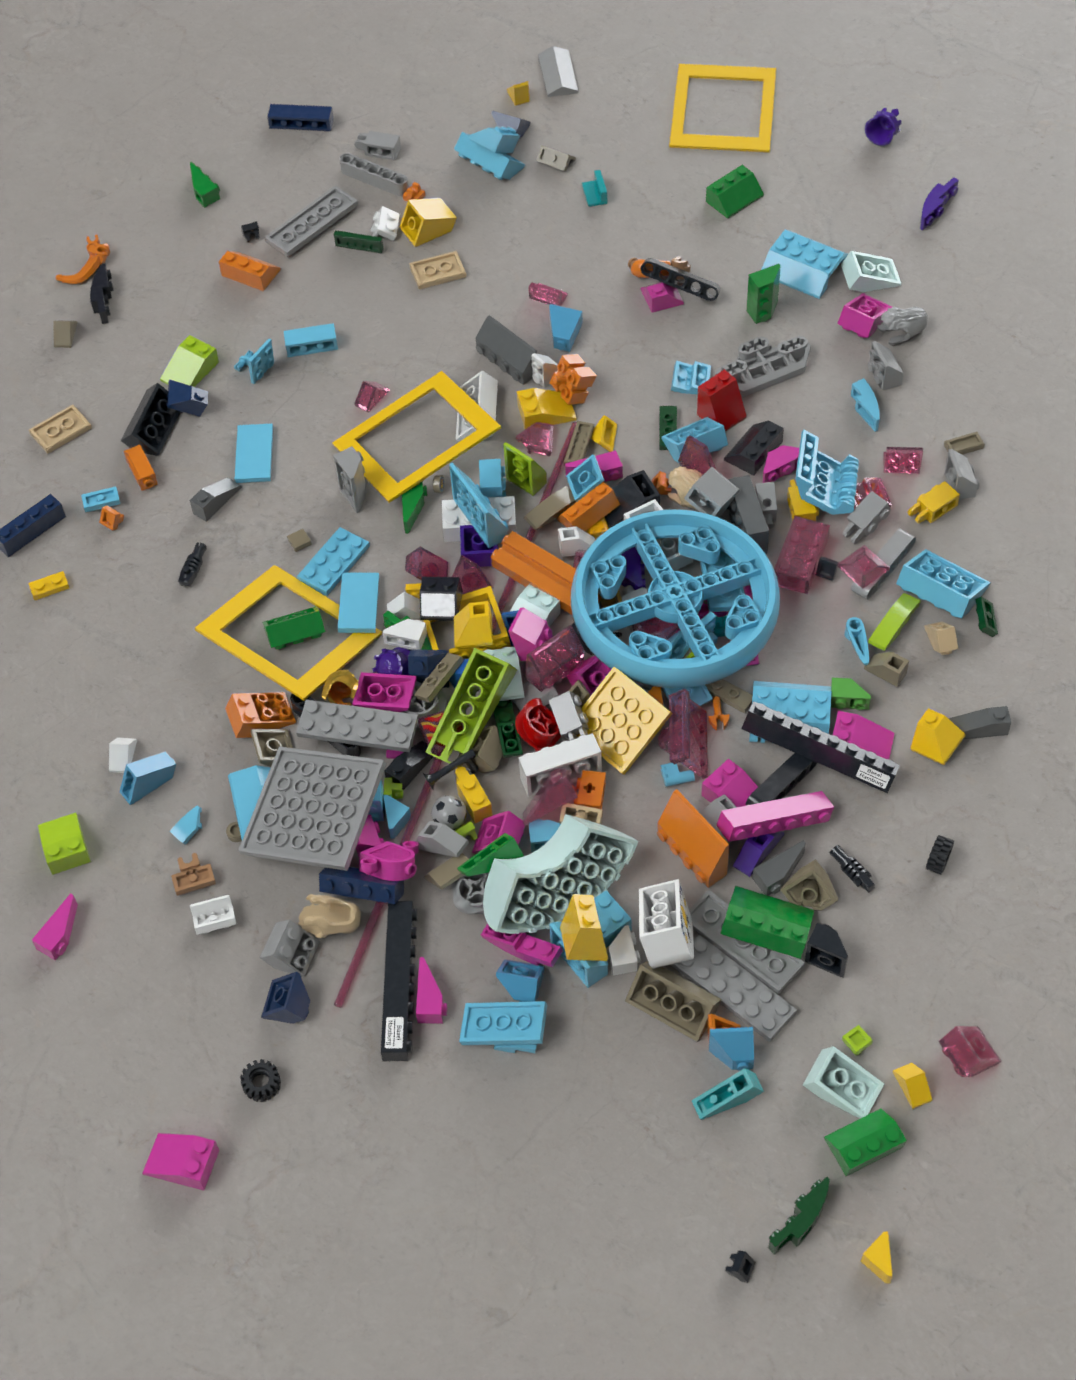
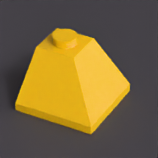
M928 708L917 723L910 749L945 765L965 737V733L945 715Z

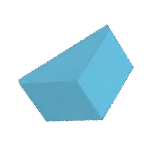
M383 795L390 838L394 839L411 819L410 808L389 795Z

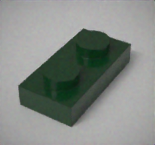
M980 596L975 599L979 629L983 633L994 637L998 634L993 603Z

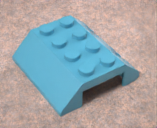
M785 229L769 249L762 269L779 263L781 265L779 283L820 299L827 290L829 277L840 262L844 261L848 253Z
M803 430L795 478L801 499L831 515L853 512L859 460L849 454L840 463L818 451L819 437Z
M764 681L753 682L752 703L754 701L764 704L770 709L780 711L786 716L798 719L811 727L819 728L821 731L829 734L831 686ZM750 733L749 742H758V736ZM761 738L760 742L765 743V739Z

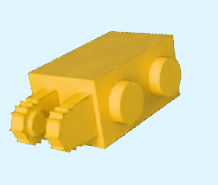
M794 479L790 480L787 501L794 527L816 524L819 508L801 499Z
M944 481L939 485H935L926 494H921L917 499V503L911 506L907 513L910 517L919 513L915 518L918 524L924 520L932 523L958 506L960 494Z
M463 766L455 769L458 795L465 804L473 822L476 824L484 818L493 816L491 802L475 774L470 775Z

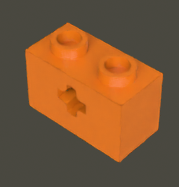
M582 770L581 778H577L576 789H579V793L574 795V804L602 809L606 787V773Z

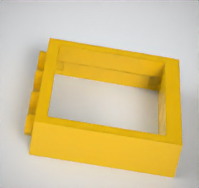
M491 586L462 594L459 612L469 603L488 601L489 605L491 604L501 633L493 636V645L461 649L452 648L449 649V653L459 655L462 659H469L474 648L485 651L488 649L495 650L511 647L509 636ZM423 620L426 623L427 635L432 649L439 650L430 624L438 620Z

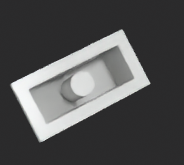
M406 619L383 630L384 644L412 650H421L427 636L426 623L420 620Z

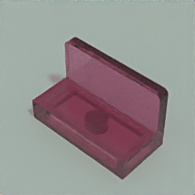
M531 282L528 286L529 298L547 305L561 306L567 297V292L540 283Z

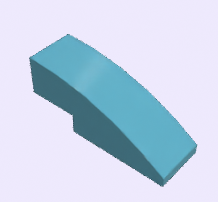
M863 378L852 383L851 396L856 401L855 410L876 432L878 431L880 421L878 402L870 385Z

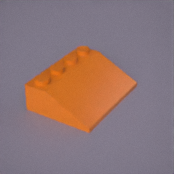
M676 789L658 821L657 835L661 841H665L669 845L674 855H678L682 859L684 866L695 873L697 880L709 888L727 875L729 844Z

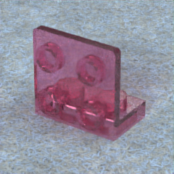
M887 447L886 452H883V473L920 474L923 448Z

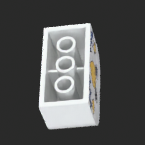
M679 879L639 889V937L652 969L694 959L691 915Z

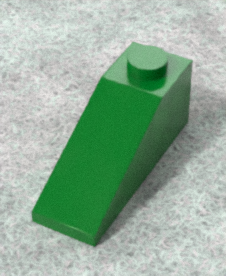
M423 481L402 494L405 534L410 532L425 504L424 496H428L427 485L423 486Z
M504 833L457 869L467 877L489 873L494 858L516 859L524 857L516 840Z

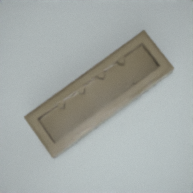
M577 421L564 460V466L566 463L585 459L594 431V424Z
M447 653L416 691L415 697L430 703L464 661L462 657Z
M724 679L705 684L711 696L720 697L722 702L744 714L752 704V694Z

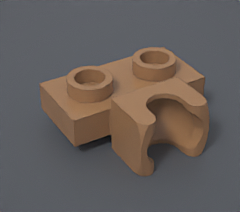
M196 853L192 854V861L190 863H185L181 857L177 859L181 872L171 875L177 896L216 884L211 864L201 866Z

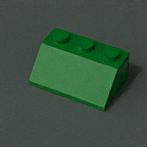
M740 165L706 187V203L727 219L764 196L754 173L744 165Z
M779 263L748 275L746 311L755 324L771 319L778 303L781 268Z
M316 606L262 622L271 648L275 647V649L284 648L290 642H293V644L301 643L307 637H311V639L321 637L322 633L325 632L320 611Z
M881 1108L824 1136L845 1176L902 1149L907 1142L897 1122Z

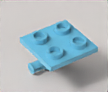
M268 338L255 353L248 350L234 365V368L238 371L244 365L249 366L252 384L261 379L264 373L274 364L272 340Z

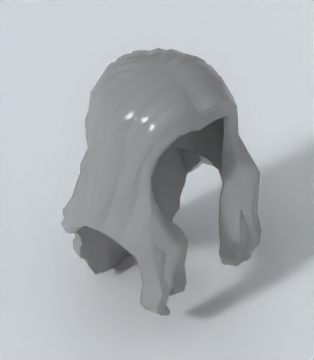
M892 307L882 314L881 320L884 324L877 325V327L882 332L899 331L901 329L907 332L905 335L890 338L888 344L893 346L905 342L912 336L922 332L927 326L928 317L923 308L911 307L900 309Z

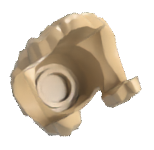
M682 466L674 468L669 473L668 482L672 488L677 490V494L668 493V498L682 507L696 509L684 497L702 474L695 469H687Z
M309 894L306 900H310L312 904L303 908L299 915L300 922L298 923L303 930L312 933L316 938H326L331 934H348L356 931L360 925L361 912L356 904L330 895Z

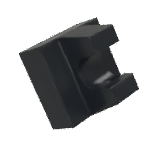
M257 221L241 225L242 235L247 242H250L249 236L251 234L255 235L256 240L260 239Z
M821 556L815 575L833 581L839 562Z
M738 1250L737 1254L730 1255L733 1265L732 1267L726 1266L725 1271L729 1275L738 1278L740 1282L748 1283L756 1262L746 1251Z

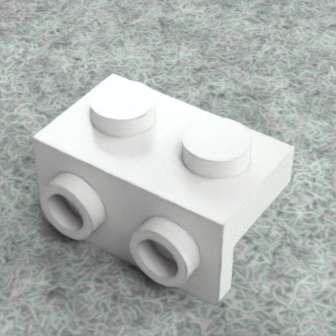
M382 206L379 212L376 211L373 216L372 236L377 237L381 235L394 241L400 214Z
M230 895L190 905L196 935L236 925Z

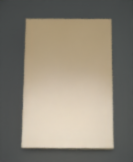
M457 251L409 263L419 290L466 278V272Z
M71 405L29 429V433L45 452L49 454L92 429V426L74 405Z

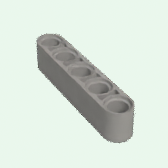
M344 153L340 156V166L343 174L397 196H403L407 191L408 180L404 174L350 153Z
M899 528L855 579L851 586V591L868 600L911 550L916 537Z

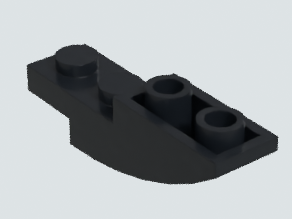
M105 263L101 264L97 270L90 289V302L94 314L99 313L102 324L109 323L108 316H111L109 306H106V304H109L108 299L112 298L111 291H114L113 283L109 281L112 279L110 269L107 270Z

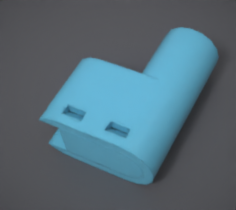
M676 762L661 765L662 769L660 770L666 787L695 781L692 769L679 772Z

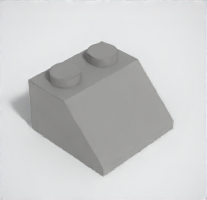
M949 449L944 471L948 484L960 494L959 499L975 497L976 491L979 489V481L974 477L973 465H970L967 457L953 449Z

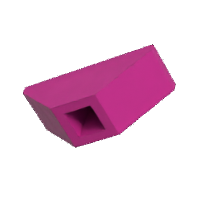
M782 445L768 452L763 471V483L775 482L778 478L789 475L794 470H797L799 448Z

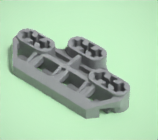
M796 336L781 342L778 347H771L767 338L757 337L740 344L736 360L719 367L716 374L724 369L737 380L741 397H745L803 374L806 369L811 345L807 338Z

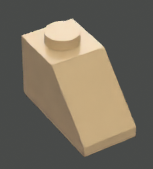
M943 621L924 625L935 651L941 653V655L952 653V650L958 649L954 626Z

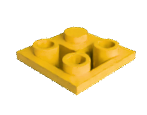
M488 601L469 603L454 616L455 649L493 645L492 614Z

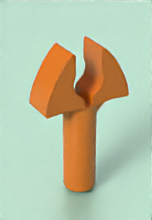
M715 696L712 699L714 715L708 716V722L717 731V722L720 719L723 722V730H725L729 723L730 714H722L720 697Z

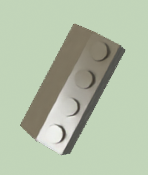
M647 960L639 966L625 1002L698 1042L707 1029L708 1015L711 1013L716 1014L722 999L664 967L652 969Z

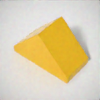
M528 81L513 85L507 89V93L515 106L530 102Z
M910 1063L893 1070V1074L912 1109L932 1101L925 1072L918 1066Z
M884 1231L863 1253L861 1262L886 1284H890L892 1279L888 1231Z

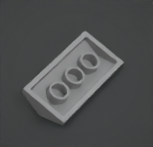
M552 46L539 53L538 57L547 97L578 93L569 50Z

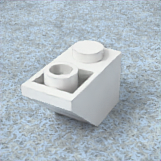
M532 354L533 380L544 388L547 387L554 372H558V364L548 356Z
M577 526L558 529L561 556L567 557L584 554L595 541V538Z
M629 925L623 927L609 946V961L613 975L637 971V963H641L639 951L634 949L636 944L635 934L630 932Z

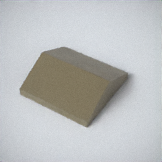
M251 729L250 731L257 758L261 764L271 767L279 747L293 748L288 729Z
M461 853L459 857L450 858L424 877L427 881L443 890L464 876L457 868L469 859Z

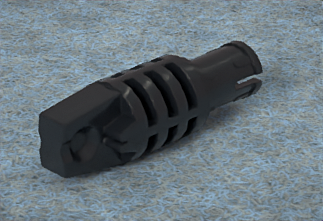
M197 542L192 554L188 555L178 579L180 586L190 587L203 563V554L207 549L205 544L200 542L199 545V542Z
M839 845L832 848L830 855L841 865V870L857 887L861 885L868 893L875 888L874 882L870 879L871 874L855 857H849Z

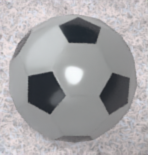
M446 795L434 803L431 815L434 822L443 823L452 830H455L465 822L467 810L463 801L458 797Z

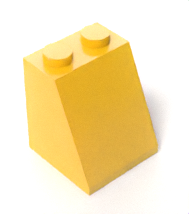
M441 198L408 200L399 228L411 243L417 247L451 232L457 217Z
M573 894L560 925L567 960L607 961L608 956L594 896Z

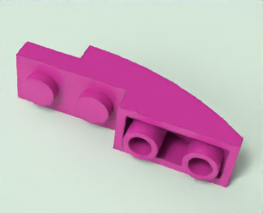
M487 924L480 934L481 937L505 952L537 966L541 963L553 967L563 952L561 946L529 936L526 932H519V934L496 932Z

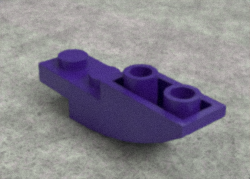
M953 177L944 186L938 183L930 191L923 204L920 221L921 230L930 226L937 217L943 214L944 205L958 192V179Z

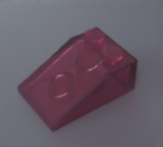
M558 768L550 773V776L522 813L524 825L578 797L577 788L565 768L562 770Z

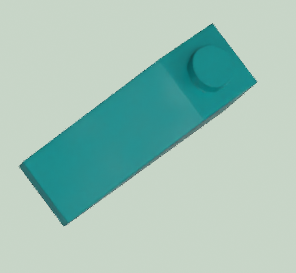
M744 1068L691 1101L700 1120L744 1104L763 1093L764 1090L756 1073Z

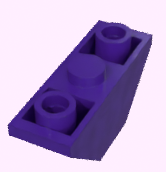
M634 546L621 554L626 559V575L621 585L624 587L631 585L634 590L646 589L645 579H642V575H645V565L641 564L642 559Z
M780 831L748 838L733 867L751 877L753 869L764 861L785 833Z

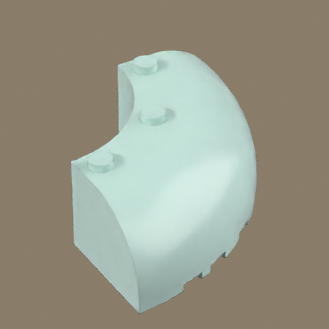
M565 814L559 829L553 837L537 851L516 859L494 858L483 897L484 915L488 925L496 932L519 934V932L535 933L541 929H550L549 924L563 920L573 894L593 895L595 898L606 891L615 880L617 881L621 876L619 873L625 864L628 865L639 841L607 826Z

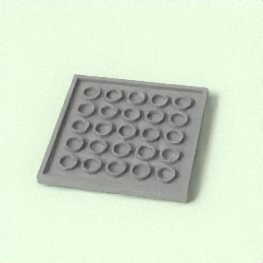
M279 747L238 851L241 855L347 871L386 767L385 761Z

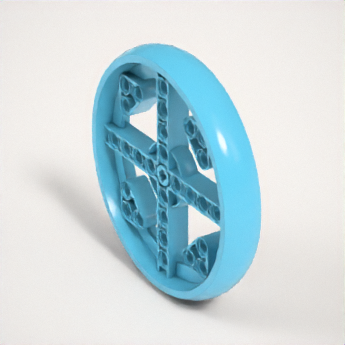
M659 510L643 513L616 524L590 545L582 556L573 577L571 609L581 638L590 651L611 669L615 667L630 679L643 684L666 688H687L710 684L724 679L745 667L759 654L770 639L777 623L780 610V590L776 573L767 555L748 534L738 527L706 513L690 510ZM678 538V552L681 555L704 563H717L720 558V550L737 563L693 577L685 572L673 571L656 539ZM635 546L653 579L647 594L599 609L598 593L604 599H612L616 595L626 575V559L621 554ZM750 585L753 600L747 595H739L735 599L725 623V636L731 641L717 650L698 616L703 600ZM654 617L668 623H677L695 657L672 659V644L670 641L641 631H634L630 634L629 646L618 639L612 632Z

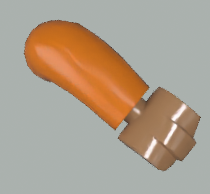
M633 257L628 261V267L634 276L650 278L641 272V265L645 260ZM681 257L673 258L671 264L670 261L659 260L686 272L691 271V265H689L688 261H681ZM647 263L645 265L647 270H653L651 264ZM661 270L663 276H669L667 270ZM677 276V280L684 279L682 276Z

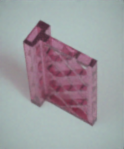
M682 689L669 695V711L673 713L669 718L670 762L673 764L682 763L698 776L705 779L708 777L707 711L690 699L688 690Z

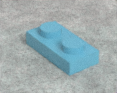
M117 487L81 495L85 513L102 509L104 506L111 507L121 504Z

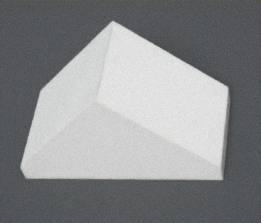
M406 592L401 593L387 604V611L389 610L401 620L406 615L411 619H420V599Z
M116 738L109 743V772L124 773L126 764L132 762L137 739Z

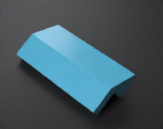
M255 765L228 775L242 840L271 769L270 767Z

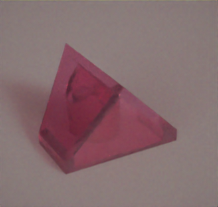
M461 555L452 577L460 578L463 594L488 586L493 588L478 564Z

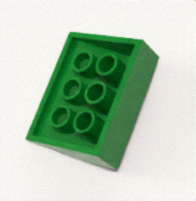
M735 886L720 934L801 959L814 910Z

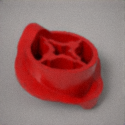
M534 698L530 700L518 713L515 721L516 730L520 737L535 749V752L545 747L554 746L560 739L561 733L554 714L543 705L541 699Z

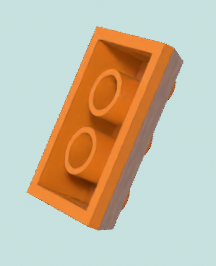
M227 251L218 261L222 276L261 291L267 288L281 270L278 266L240 252Z
M602 482L557 517V520L566 528L577 526L583 531H587L619 506L620 503L614 490Z

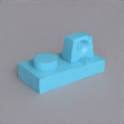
M710 611L701 621L715 645L718 639L713 633V629L716 626V615Z

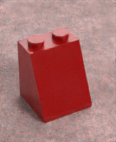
M724 369L698 386L697 415L701 419L709 417L724 425L726 432L747 418L737 380Z

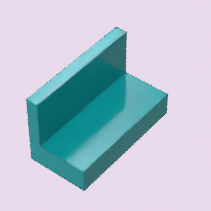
M601 170L594 171V181L582 182L588 207L607 204V189Z

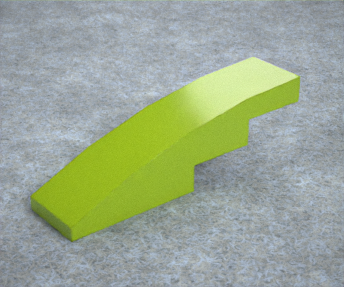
M903 593L879 623L869 638L868 643L885 651L900 635L901 629L910 620L911 614L918 608L921 600Z

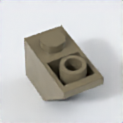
M894 652L878 653L871 657L869 664L864 666V670L897 687L907 674L909 660Z

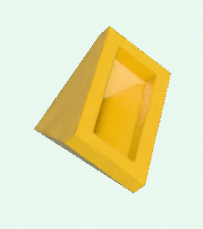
M602 416L594 428L591 439L609 452H612L617 424L607 416Z

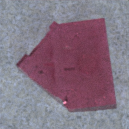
M536 422L518 434L515 439L525 445L529 454L533 451L550 456L553 447L554 425Z

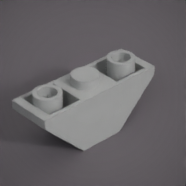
M432 821L427 823L416 840L419 843V850L459 857L469 843L467 839L445 824Z

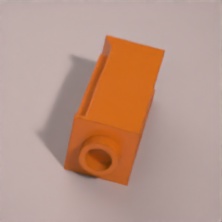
M137 445L124 450L126 461L141 491L158 485L155 473L142 447Z

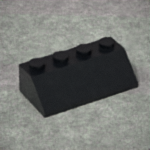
M159 383L146 390L121 439V442L129 448L140 445L145 454L154 456L160 454L181 412L167 407L168 390Z

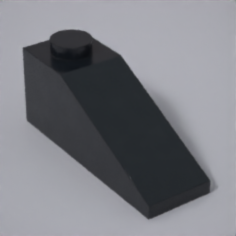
M421 741L411 747L410 752H403L397 756L384 770L385 778H392L393 783H402V790L404 791L434 757L426 753L429 744ZM433 747L431 753L436 754L438 750Z

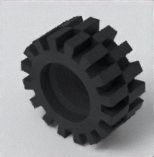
M938 835L925 869L941 875L952 852L954 840Z
M260 1059V1063H257V1060H254V1065L251 1066L248 1063V1069L244 1068L242 1070L243 1075L240 1076V1082L245 1095L247 1094L249 1099L253 1098L256 1102L260 1099L261 1102H265V1097L270 1100L272 1099L271 1094L275 1096L277 1094L276 1089L280 1090L279 1083H281V1079L276 1066L272 1065L270 1061L267 1060L265 1063L264 1059ZM265 1074L269 1077L266 1085L262 1087L253 1085V1079L256 1076Z

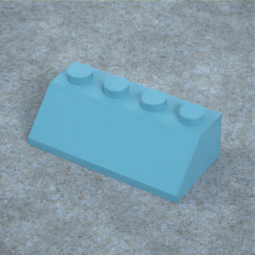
M465 132L461 133L454 150L459 152L458 155L460 157L471 159L470 162L472 164L483 166L482 170L488 173H495L494 177L500 180L503 178L511 179L525 167L524 163L507 153H495L468 138L471 134Z

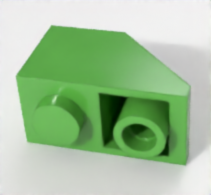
M832 677V708L869 710L871 695L851 678Z

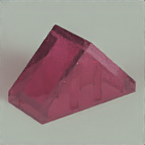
M363 381L354 405L369 413L389 392V388L374 381Z

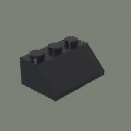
M769 420L753 424L724 457V461L754 476L766 462L768 452L778 448L783 442L784 428Z

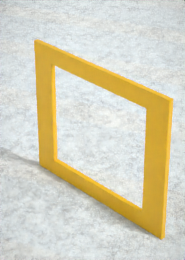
M679 64L669 148L770 152L776 68ZM689 78L763 81L759 137L683 134Z
M440 371L332 442V444L339 452L353 446L356 452L359 451L363 457L362 465L365 469L364 477L390 503L500 430L501 426L443 371ZM435 390L476 431L397 483L357 440L429 392Z
M273 565L197 625L195 631L304 701L326 682L331 673L341 670L381 636L382 631L376 628V633L351 634L298 680L222 632L223 629L280 584L338 620L339 604L278 566Z

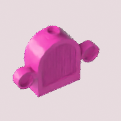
M386 841L360 852L359 871L387 881L407 880L413 877L417 870L415 854L419 852V843L406 841L403 843V846Z

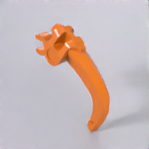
M95 235L94 241H91L90 237L87 236L88 244L86 249L90 257L84 267L74 275L58 274L56 275V280L69 284L84 282L96 271L100 264L105 263L107 256L110 254L109 245L106 243L100 244L98 235Z

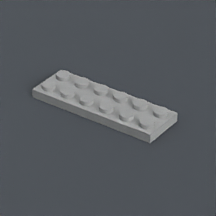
M334 186L267 235L265 242L286 257H289L357 207L358 200L337 186Z
M306 700L296 734L297 737L410 752L419 718L415 714Z
M707 890L689 909L693 930L775 993L779 994L802 970L805 962L796 957L720 934L729 905L710 890Z
M698 935L693 941L694 959L672 964V967L695 985L722 999L720 1002L722 1006L749 1027H753V1030L770 1042L796 1014L797 1009L702 936Z

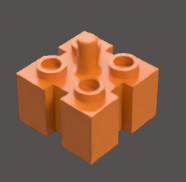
M578 354L562 355L557 365L558 372H554L550 380L552 387L557 392L560 391L561 397L568 405L584 403L589 393L587 388L592 387L597 377L590 367H584L585 362Z

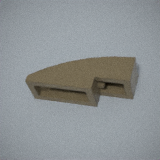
M567 486L561 488L527 513L524 519L535 531L551 523L576 503L572 491Z

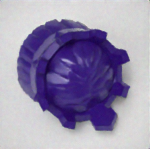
M883 108L866 122L865 135L870 142L879 146L891 143L893 136L901 131L899 126L902 122L896 118L899 115L898 109H892L891 112H888L887 108Z
M395 647L389 650L384 648L381 649V654L374 656V659L377 661L376 667L372 668L373 673L409 675V649Z

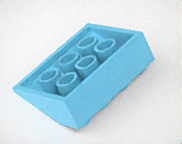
M453 463L449 464L453 500L488 548L501 543L503 538L508 535L509 527L507 523L500 519L497 509L492 508L488 497L483 496L479 485H475L471 478Z
M927 549L903 565L896 582L903 590L912 592L918 598L933 603L935 607L950 612L952 616L963 618L976 604L975 599L982 596L991 583Z

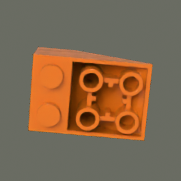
M285 692L235 693L231 695L225 708L236 738H252L251 729H280L296 723Z

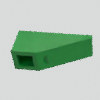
M190 162L196 200L204 208L220 200V188L217 183H213L199 166Z

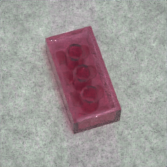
M794 516L774 568L779 587L808 594L819 559L823 555L829 539L830 525Z

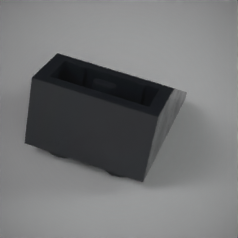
M644 470L627 476L612 488L620 505L604 517L610 527H613L624 521L625 513L654 499L660 505V494Z

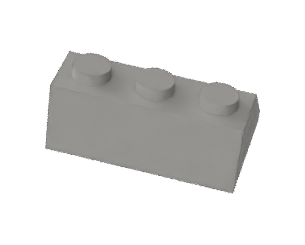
M353 446L333 455L339 490L355 512L358 513L361 510L367 493V480L364 477L363 457L359 451L356 452Z

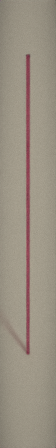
M573 422L569 429L540 503L551 495L564 463L577 422ZM531 525L525 537L529 541H532L536 532ZM510 577L498 603L500 614H502L515 583V580ZM495 615L492 617V634L494 635L498 625ZM439 746L437 756H441L445 746ZM435 757L428 774L439 770L442 762L441 759ZM427 780L423 785L399 844L400 846H403L404 842L410 841L431 789ZM376 901L334 1002L336 1007L341 1008L384 902Z

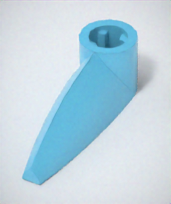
M857 617L849 618L846 622L844 635L846 639L851 641L859 659L866 666L869 664V650L864 624Z

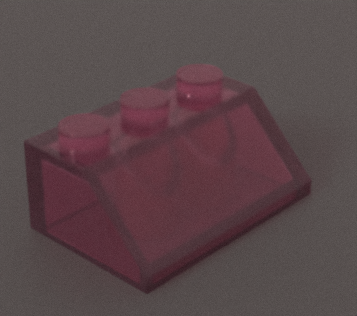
M571 625L527 654L526 679L540 692L546 688H551L556 681L565 678L569 672L579 668L584 663L585 650Z

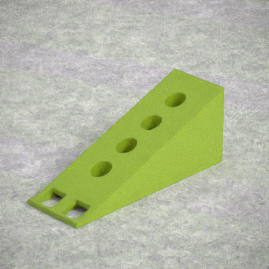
M474 648L426 753L450 764L451 762L448 759L453 750L463 754L471 750L515 676L517 669L501 659ZM481 690L480 695L476 697V692ZM472 706V712L466 715V709ZM459 723L464 724V729L461 732L456 731V726ZM436 741L446 746L441 756L431 753Z

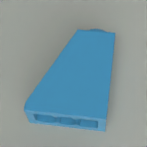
M550 304L549 314L553 346L555 349L570 352L583 324L582 311Z
M165 751L126 764L120 788L121 795L131 805L172 779L176 768L174 759Z

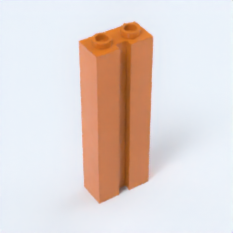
M514 531L509 536L506 535L501 542L503 546L495 549L491 555L492 567L525 587L530 584L560 600V608L572 615L571 587L576 569ZM598 593V604H599V602H600V600L602 599V597H601V596L599 595V593Z

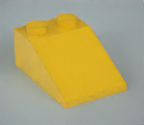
M539 388L517 391V404L525 431L576 421L572 404L568 405L564 401L560 391Z

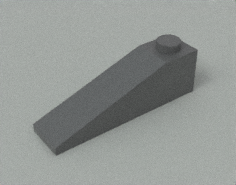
M1007 706L985 708L948 718L965 733L963 739L1008 735L1011 726V718Z

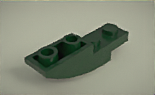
M511 700L499 701L494 710V717L503 757L523 755L520 737L515 726Z
M825 1177L822 1181L820 1179L811 1186V1191L807 1195H800L795 1201V1215H792L785 1222L786 1226L781 1231L777 1229L770 1235L768 1249L774 1255L790 1240L798 1246L814 1228L827 1199L830 1183L828 1177Z

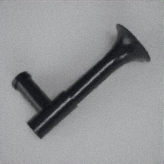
M471 749L439 771L432 774L423 773V775L434 790V785L440 778L463 764H466L470 772L475 774L479 770L472 761L476 754Z

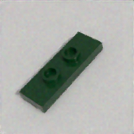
M337 230L334 232L335 246L375 253H383L384 251L382 237Z
M659 406V450H668L661 436L677 430V406Z

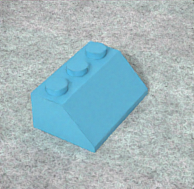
M496 126L495 128L489 127L473 133L468 138L495 153H513L520 135L511 127Z
M709 417L661 436L674 461L681 465L690 464L692 460L706 457L708 453L720 451L722 447L728 445L724 425Z
M552 922L549 924L551 943L561 946L563 952L560 956L587 988L608 975L609 964L607 961L567 960L560 930L561 922Z

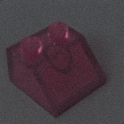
M955 1026L938 1041L942 1046L943 1053L953 1063L955 1072L961 1077H973L1002 1062L978 1026Z

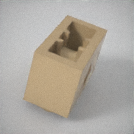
M563 802L559 823H562L565 814L601 824L603 810Z

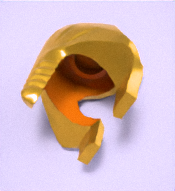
M349 670L333 672L326 679L321 697L324 700L328 697L330 703L351 706L350 702L344 703L342 699L354 698L358 687V680Z

